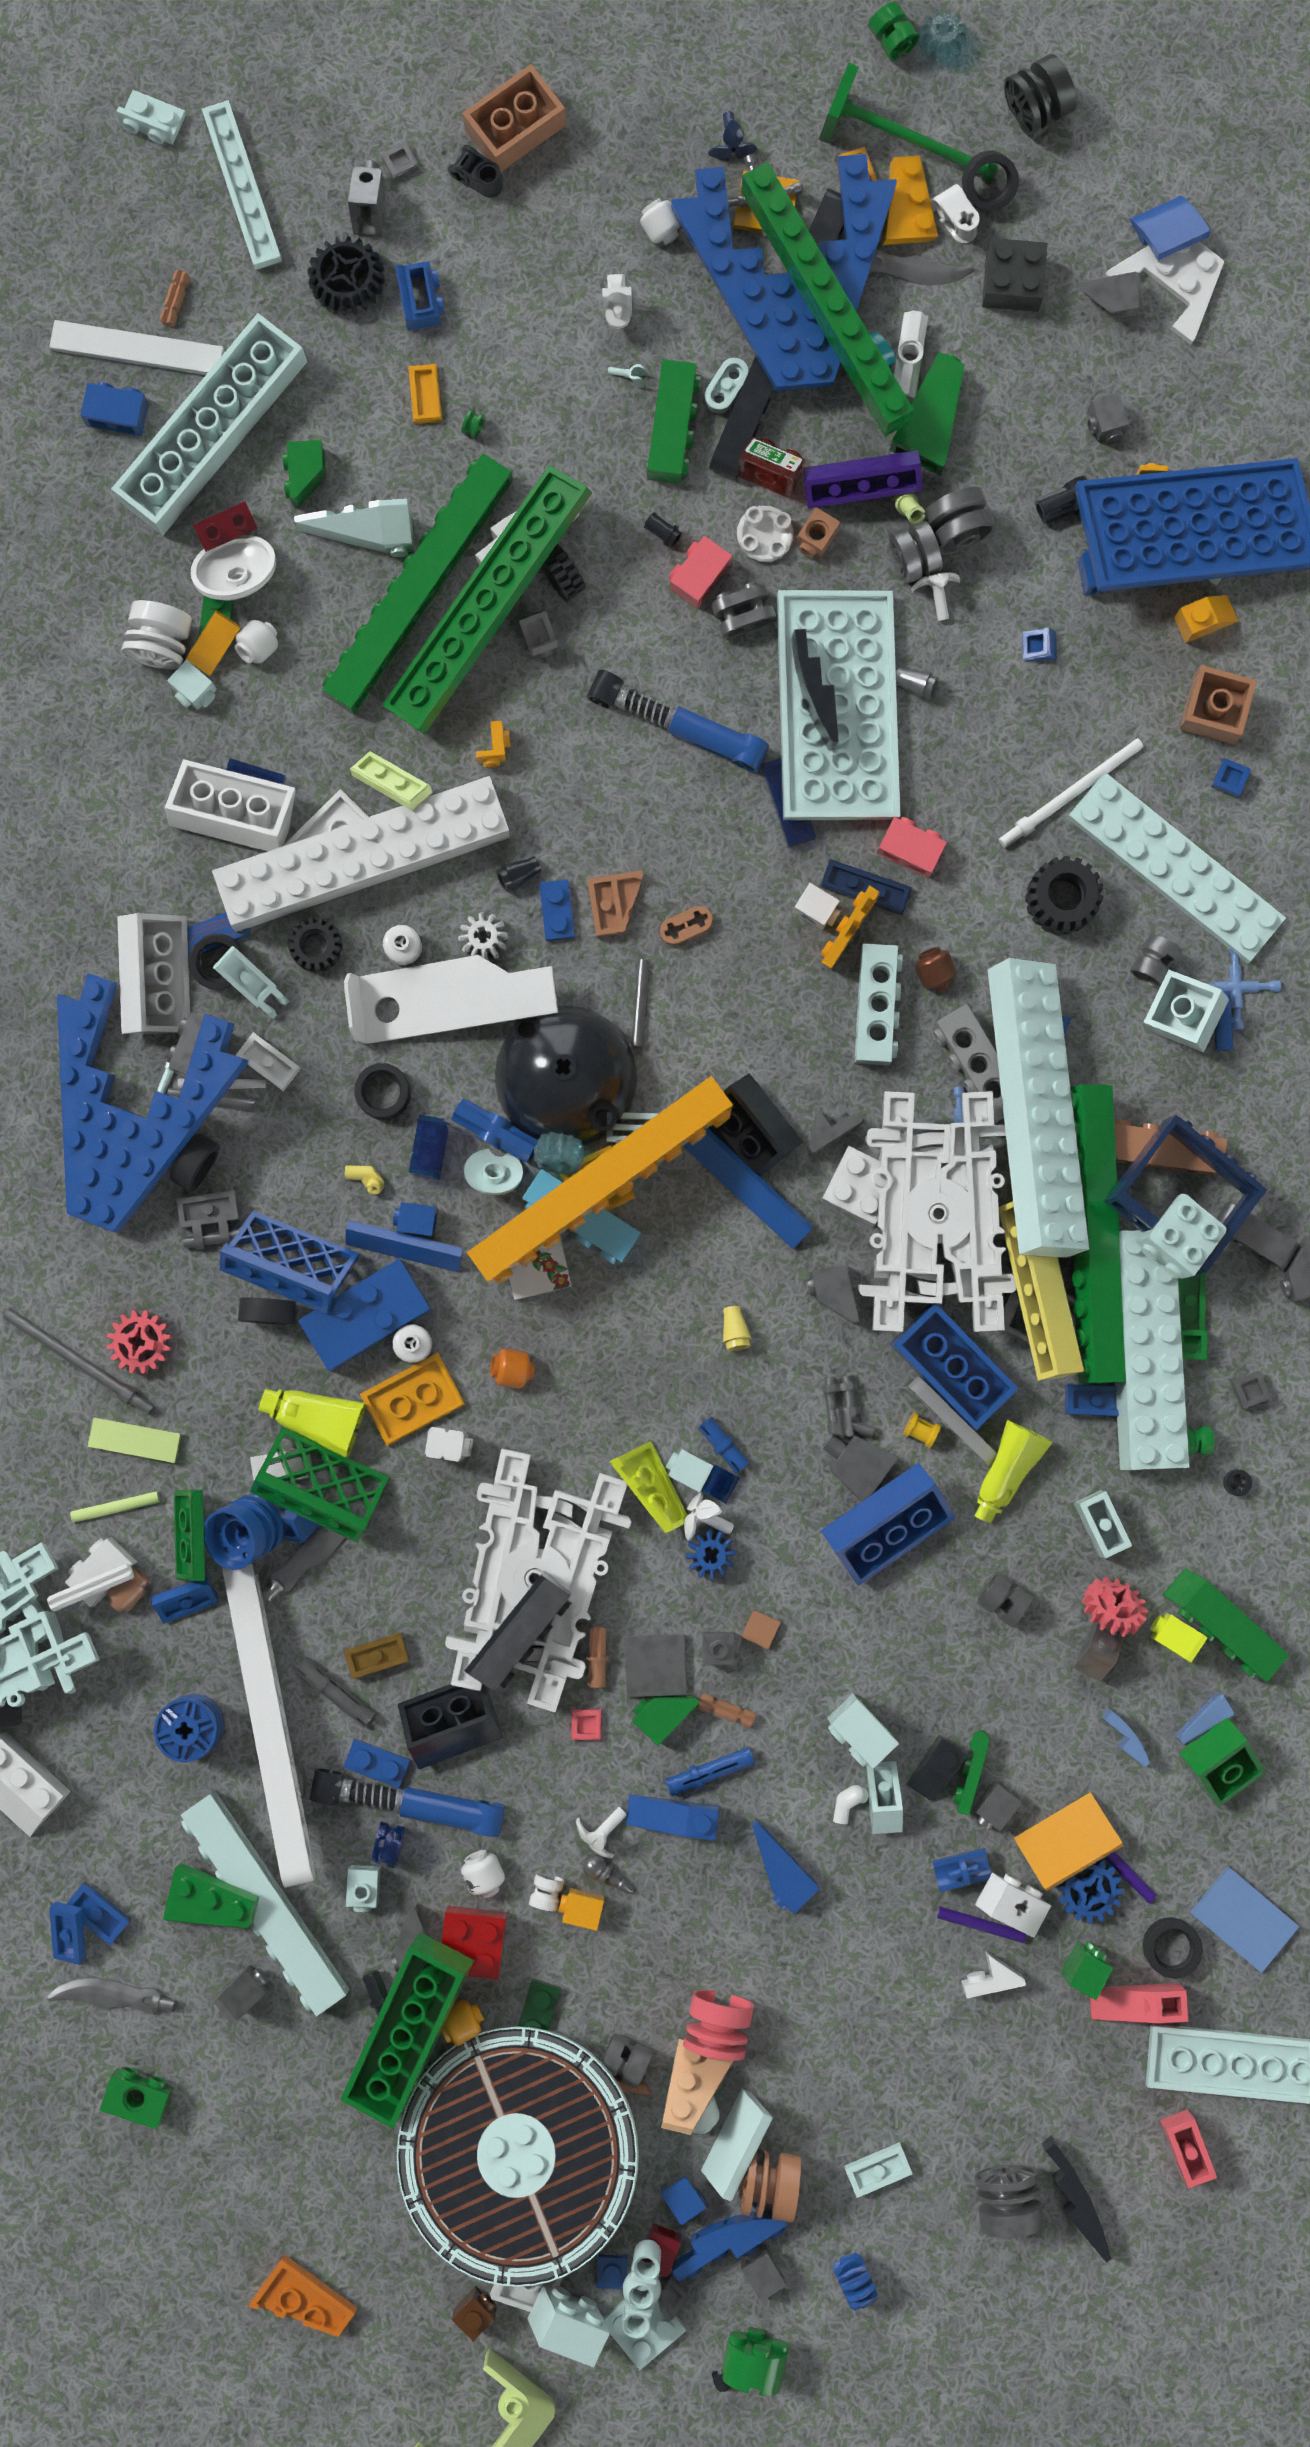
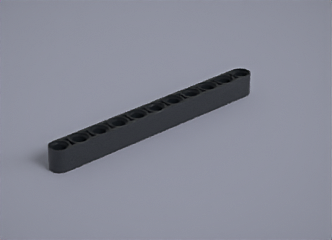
M827 188L809 229L817 246L819 242L836 241L844 229L841 193ZM756 356L709 466V469L733 479H737L738 469L740 465L743 466L748 454L745 450L749 446L751 439L755 438L760 426L761 415L765 414L771 400L770 395L774 388Z

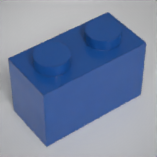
M98 382L97 385L87 383L80 416L85 425L89 427L142 436L149 403L144 393L135 388L127 387L123 390L114 388L105 382Z

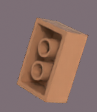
M532 64L462 113L465 132L481 153L499 166L501 172L566 126L565 107Z

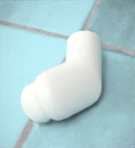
M852 1785L839 1793L836 1800L833 1822L848 1824L850 1809L868 1800L869 1793L865 1787Z

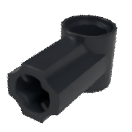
M1086 476L1074 478L1061 489L1036 499V510L1044 525L1071 513L1074 515L1079 514V505L1074 487L1077 481L1087 480Z

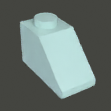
M896 1761L880 1762L874 1769L867 1763L872 1834L902 1832L903 1806Z

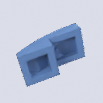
M1107 1708L1101 1718L1124 1735L1117 1746L1140 1764L1147 1767L1150 1762L1135 1733L1116 1713Z

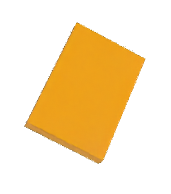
M439 1353L360 1393L386 1446L466 1405Z
M1091 1792L1014 1837L1016 1844L1046 1892L1123 1847L1122 1841Z

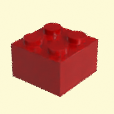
M447 1906L444 1917L442 1944L474 1960L467 1976L499 1979L507 1912Z

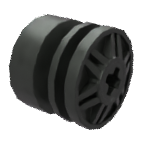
M1054 54L1046 55L1031 64L1030 70L1023 68L1017 74L1014 73L1008 76L1004 81L1007 105L1015 119L1021 124L1020 127L1025 134L1032 135L1039 131L1040 128L1047 127L1050 124V120L1057 121L1076 110L1077 98L1073 81L1063 62Z

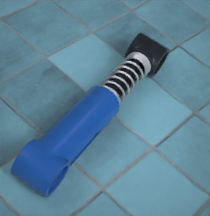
M598 670L586 696L589 701L597 705L600 702L602 703L601 706L606 709H612L614 706L623 710L629 709L630 713L636 712L637 716L643 715L645 720L650 718L652 723L657 721L659 726L664 725V728L668 729L669 734L729 759L738 767L743 768L745 766L747 767L746 770L752 773L759 771L769 749V744L763 739L748 733L742 734L680 706L678 709L672 706L668 708L665 706V703L661 705L658 703V700L654 702L651 700V697L647 699L643 697L644 694H636V690L632 692L631 688L624 686V681L619 676L606 670Z
M315 1769L309 1800L313 1802L338 1805L339 1801L347 1803L355 1801L356 1805L363 1803L364 1806L371 1804L372 1808L379 1806L381 1810L384 1807L388 1811L394 1809L395 1812L400 1813V1817L467 1829L483 1836H500L506 1807L501 1803L493 1802V1805H491L490 1801L470 1800L406 1787L405 1790L396 1789L394 1791L391 1790V1787L384 1789L382 1785L379 1788L375 1787V1784L368 1786L366 1782L364 1785L359 1784V1781L353 1783V1780L346 1779L342 1772L333 1771V1773H329L330 1770Z

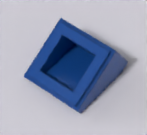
M1049 627L1022 632L1023 661L1057 660L1056 632Z

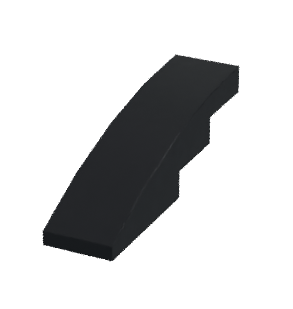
M794 629L791 644L802 696L817 731L828 750L832 751L835 750L839 743L834 685H822L820 657H808L806 629Z
M1050 2136L1042 2143V2146L1060 2168L1052 2176L1056 2184L1070 2199L1063 2206V2209L1070 2220L1105 2262L1108 2263L1111 2260L1110 2252L1092 2201L1070 2161Z

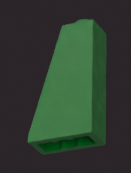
M938 353L911 404L914 411L910 423L897 430L890 446V451L895 454L918 450L921 467L941 476L946 463L965 366L956 356Z

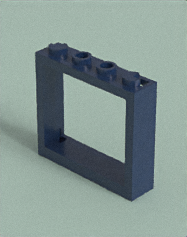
M1174 1115L1163 1121L1104 1201L1141 1232L1152 1230L1160 1219L1126 1191L1166 1137L1171 1134L1243 1194L1222 1223L1226 1227V1233L1197 1271L1196 1276L1208 1272L1267 1189L1255 1180L1257 1176L1240 1168L1238 1161L1234 1157L1226 1153L1223 1154L1217 1149L1215 1142L1206 1135H1200L1195 1131L1189 1120L1185 1122L1179 1116Z

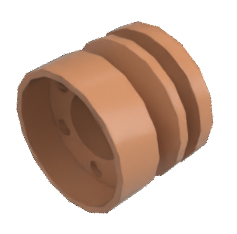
M756 2151L739 2186L738 2196L741 2203V2216L749 2217L752 2202L756 2203V2218L762 2217L767 2204L771 2205L773 2220L794 2222L801 2176L800 2155L780 2153L776 2166H770L769 2151H763L761 2164H757Z

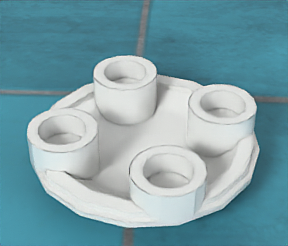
M772 506L750 507L741 517L737 527V540L741 549L750 558L759 562H772L782 558L789 551L793 541V527L790 515Z

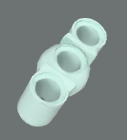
M652 2240L640 2241L635 2246L631 2272L623 2283V2295L626 2302L622 2325L625 2334L634 2339L642 2338L648 2333L653 2306L661 2294V2284L658 2279L661 2249ZM648 2258L651 2259L652 2262L646 2263L643 2262L641 2259ZM638 2287H644V2288H646V2289H648V2290H646V2291H640V2290H638V2289H636V2288H638ZM632 2316H640L642 2319H634Z

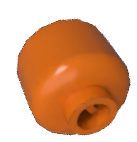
M503 1348L498 1354L493 1355L490 1364V1377L494 1378L498 1386L521 1389L526 1385L527 1380H532L534 1377L535 1363L530 1362L529 1354L526 1351Z

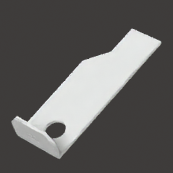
M475 955L365 976L348 973L344 980L349 1029L355 1042L361 1044L379 1043L558 1013L552 966L508 973L483 957ZM391 997L399 1004V1014L394 1021L384 1023L376 1015V1006L383 998Z

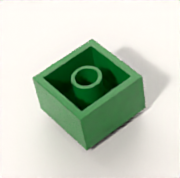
M1228 1717L1222 1722L1215 1724L1207 1733L1188 1744L1179 1753L1199 1786L1218 1808L1266 1773L1248 1740Z

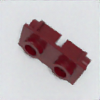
M246 501L193 524L205 552L258 529Z

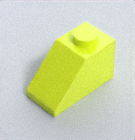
M1168 1613L1164 1617L1159 1615L1150 1628L1153 1631L1150 1636L1151 1639L1179 1658L1190 1663L1208 1638Z

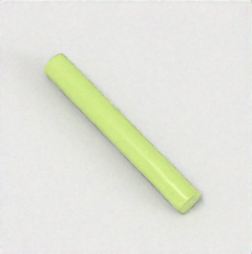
M158 1491L71 1511V1520L73 1523L160 1503Z

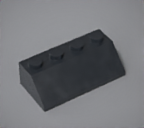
M543 1571L464 1671L494 1691L499 1685L505 1688L515 1676V1673L511 1670L519 1661L524 1664L534 1652L530 1647L537 1637L543 1640L553 1628L549 1622L556 1613L562 1617L570 1607L572 1602L568 1598L572 1593Z

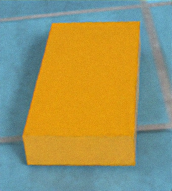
M437 364L408 366L414 424L442 422Z
M215 610L185 660L187 659L196 668L210 676L241 626Z

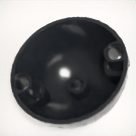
M558 1006V1013L516 1020L513 1030L501 1047L495 1068V1087L498 1100L511 1123L522 1132L540 1141V1143L555 1147L586 1145L607 1135V1132L611 1131L616 1124L622 1121L620 1118L623 1113H627L630 1109L637 1085V1067L634 1054L621 1031L600 1014L575 1006ZM532 1025L535 1028V1033L532 1037L523 1038L520 1036L519 1031L522 1026ZM560 1063H563L564 1066L567 1063L570 1064V1073L568 1075H564V1073L561 1075L557 1074ZM601 1112H610L612 1121L607 1126H600L595 1121L596 1116Z

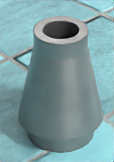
M901 667L897 669L896 685L901 686L922 700L924 698L932 699L939 680L938 677L933 676V672L904 669Z

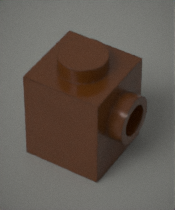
M475 2286L454 2308L452 2321L474 2342L495 2320L496 2303L488 2293L481 2292Z

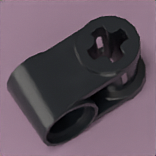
M464 145L461 148L462 154L455 164L449 165V174L463 185L471 187L485 197L493 198L498 196L503 189L499 166L480 154L473 147ZM487 178H495L491 182L484 181Z

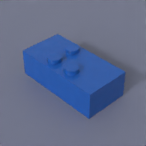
M399 1258L333 1298L332 1307L327 1314L314 1310L299 1319L298 1322L327 1370L333 1372L392 1336L401 1327L410 1325L433 1309L405 1263Z
M930 1303L903 1329V1332H900L889 1343L910 1367L974 1430H977L1019 1389L937 1303Z
M918 1462L821 1530V1533L849 1575L859 1586L954 1520L955 1516L936 1483Z

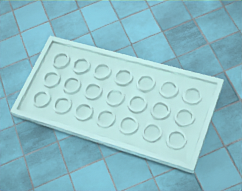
M778 590L777 617L783 820H893L894 817L899 819L900 789L893 591ZM794 629H806L808 657H820L822 685H834L839 743L835 750L832 751L828 750L817 731L802 696L791 644Z

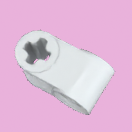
M958 184L951 186L931 199L932 210L938 212L942 218L940 222L946 226L957 242L967 244L975 239L980 221L979 214Z

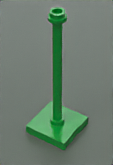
M848 63L818 140L829 143L840 115L845 118L849 115L963 167L968 164L972 158L971 156L852 104L853 100L849 99L848 95L859 67ZM995 163L985 164L980 167L977 173L983 175L982 181L992 182L999 165Z

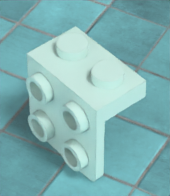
M1180 1194L1152 1230L1142 1232L1135 1242L1142 1247L1141 1250L1146 1256L1154 1260L1157 1259L1165 1265L1164 1269L1168 1274L1175 1278L1183 1279L1195 1276L1226 1233V1227L1188 1195Z

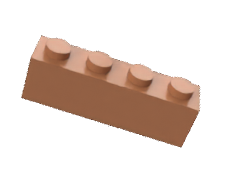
M1114 1120L1116 1163L1131 1165L1160 1125L1145 1123L1143 1127L1131 1126V1121ZM1201 1132V1135H1206L1215 1142L1217 1149L1223 1154L1226 1153L1227 1139L1219 1138V1133ZM1171 1134L1166 1137L1145 1166L1220 1176Z

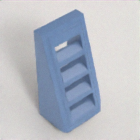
M1219 1692L1213 1694L1177 1732L1175 1736L1177 1741L1186 1745L1208 1732L1215 1724L1222 1722L1227 1717L1229 1719L1233 1717L1234 1712L1224 1695Z

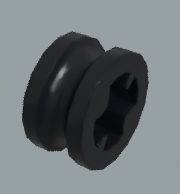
M1235 1469L1225 1475L1223 1485L1229 1494L1244 1496L1252 1488V1479L1244 1470ZM1238 1474V1478L1243 1477L1245 1479V1483L1241 1484L1242 1490L1237 1491L1238 1488L1232 1489L1230 1485L1234 1481L1233 1476Z

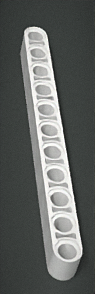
M252 1563L237 1570L222 1567L281 1880L285 1888L316 1880L314 1860L258 1574L255 1575Z

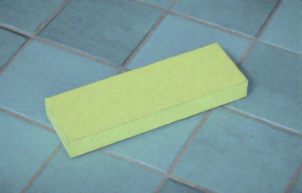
M371 751L350 768L353 777L412 811L432 793L430 785Z
M93 1418L88 1447L176 1463L182 1434Z

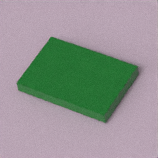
M174 1490L175 1577L179 1580L205 1581L203 1490Z

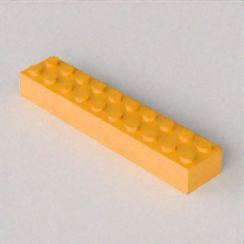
M710 1076L474 1246L467 1254L487 1282L492 1284L496 1281L500 1285L514 1275L511 1270L517 1265L521 1264V1266L525 1267L538 1257L535 1252L545 1246L548 1250L560 1242L562 1239L559 1235L564 1231L570 1229L573 1232L585 1224L584 1217L592 1211L597 1215L610 1205L608 1200L616 1194L622 1197L634 1188L632 1182L642 1177L645 1180L657 1172V1164L666 1159L669 1163L682 1153L681 1147L688 1142L694 1145L706 1136V1129L714 1124L717 1128L730 1119L733 1104L714 1078Z

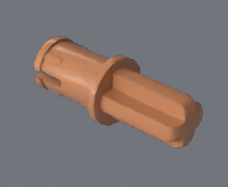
M596 1626L590 1629L589 1655H586V1660H588V1687H606V1663L609 1660V1656L606 1655V1628Z

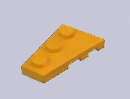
M894 157L890 162L888 180L896 179L897 184L885 220L886 229L882 245L934 241L938 237L921 157Z
M869 885L865 893L863 891L859 893L852 904L855 909L851 916L847 917L845 915L836 929L839 932L834 943L829 940L820 955L824 957L821 962L823 965L832 970L879 898L880 892Z

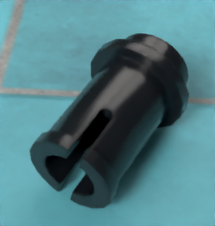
M655 512L647 518L644 525L646 530H649L663 540V545L675 546L682 535L677 525L672 526Z

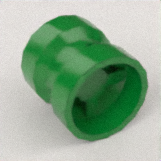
M1199 1426L1197 1429L1187 1427L1188 1456H1191L1193 1453H1199L1202 1456L1212 1455L1214 1451L1212 1428L1210 1426Z

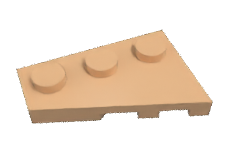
M679 2039L661 2128L691 2135L734 2061L715 2060L693 2053L683 2046L684 2040Z

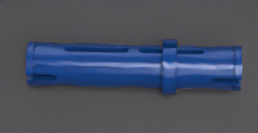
M745 1747L742 1750L701 1766L695 1767V1765L689 1767L690 1770L670 1778H665L670 1795L673 1797L694 1787L700 1789L704 1783L748 1766H753L755 1762L749 1747Z

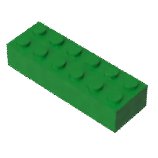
M422 1932L419 1933L409 1946L340 2100L394 2129L404 2114L406 2105L421 2078L474 1960Z

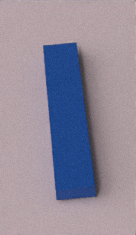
M709 1128L706 1129V1136L694 1145H691L690 1142L683 1145L687 1151L792 1249L814 1228Z

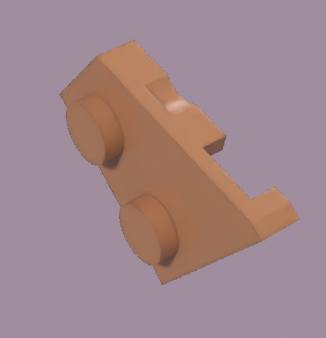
M642 870L587 879L596 938L624 934L626 932L643 879Z

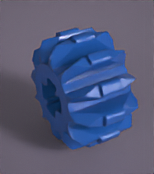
M707 1529V1540H703L702 1535L698 1532L695 1536L700 1544L688 1542V1547L696 1550V1553H686V1559L697 1558V1561L693 1562L689 1568L694 1570L701 1566L698 1577L703 1578L707 1569L710 1570V1580H715L714 1570L718 1569L724 1577L727 1573L722 1565L734 1566V1563L726 1559V1556H735L736 1551H725L724 1548L730 1546L733 1541L729 1538L721 1544L720 1541L724 1534L722 1531L717 1533L716 1539H712V1530ZM711 1546L712 1550L714 1547L719 1550L716 1554L717 1560L712 1563L710 1559L708 1562L703 1559L706 1555L704 1549Z
M856 2252L850 2255L847 2254L834 2263L833 2271L851 2309L854 2311L860 2308L864 2309L877 2300L876 2288L861 2255Z

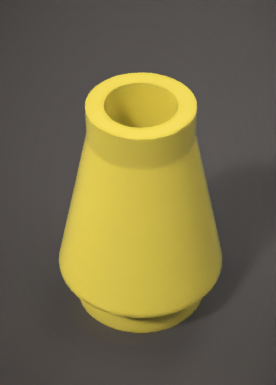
M730 1306L724 1308L723 1344H726L728 1351L749 1348V1340L752 1337L741 1313V1307Z

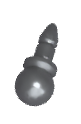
M591 1854L585 1858L582 1867L586 1876L592 1879L598 1878V1882L601 1884L606 1880V1882L617 1887L620 1891L633 1893L634 1890L628 1881L624 1878L622 1879L615 1872H611L613 1865H606L602 1856Z

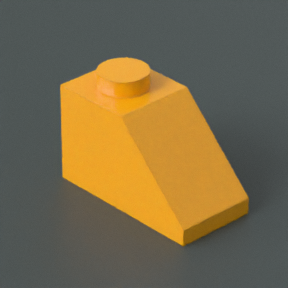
M1227 595L1209 596L1181 607L1174 617L1185 643H1189L1239 621Z

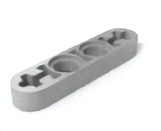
M917 1376L907 1386L908 1389L932 1413H936L942 1419L941 1422L953 1434L956 1433L963 1440L962 1442L988 1468H991L997 1453L927 1383Z

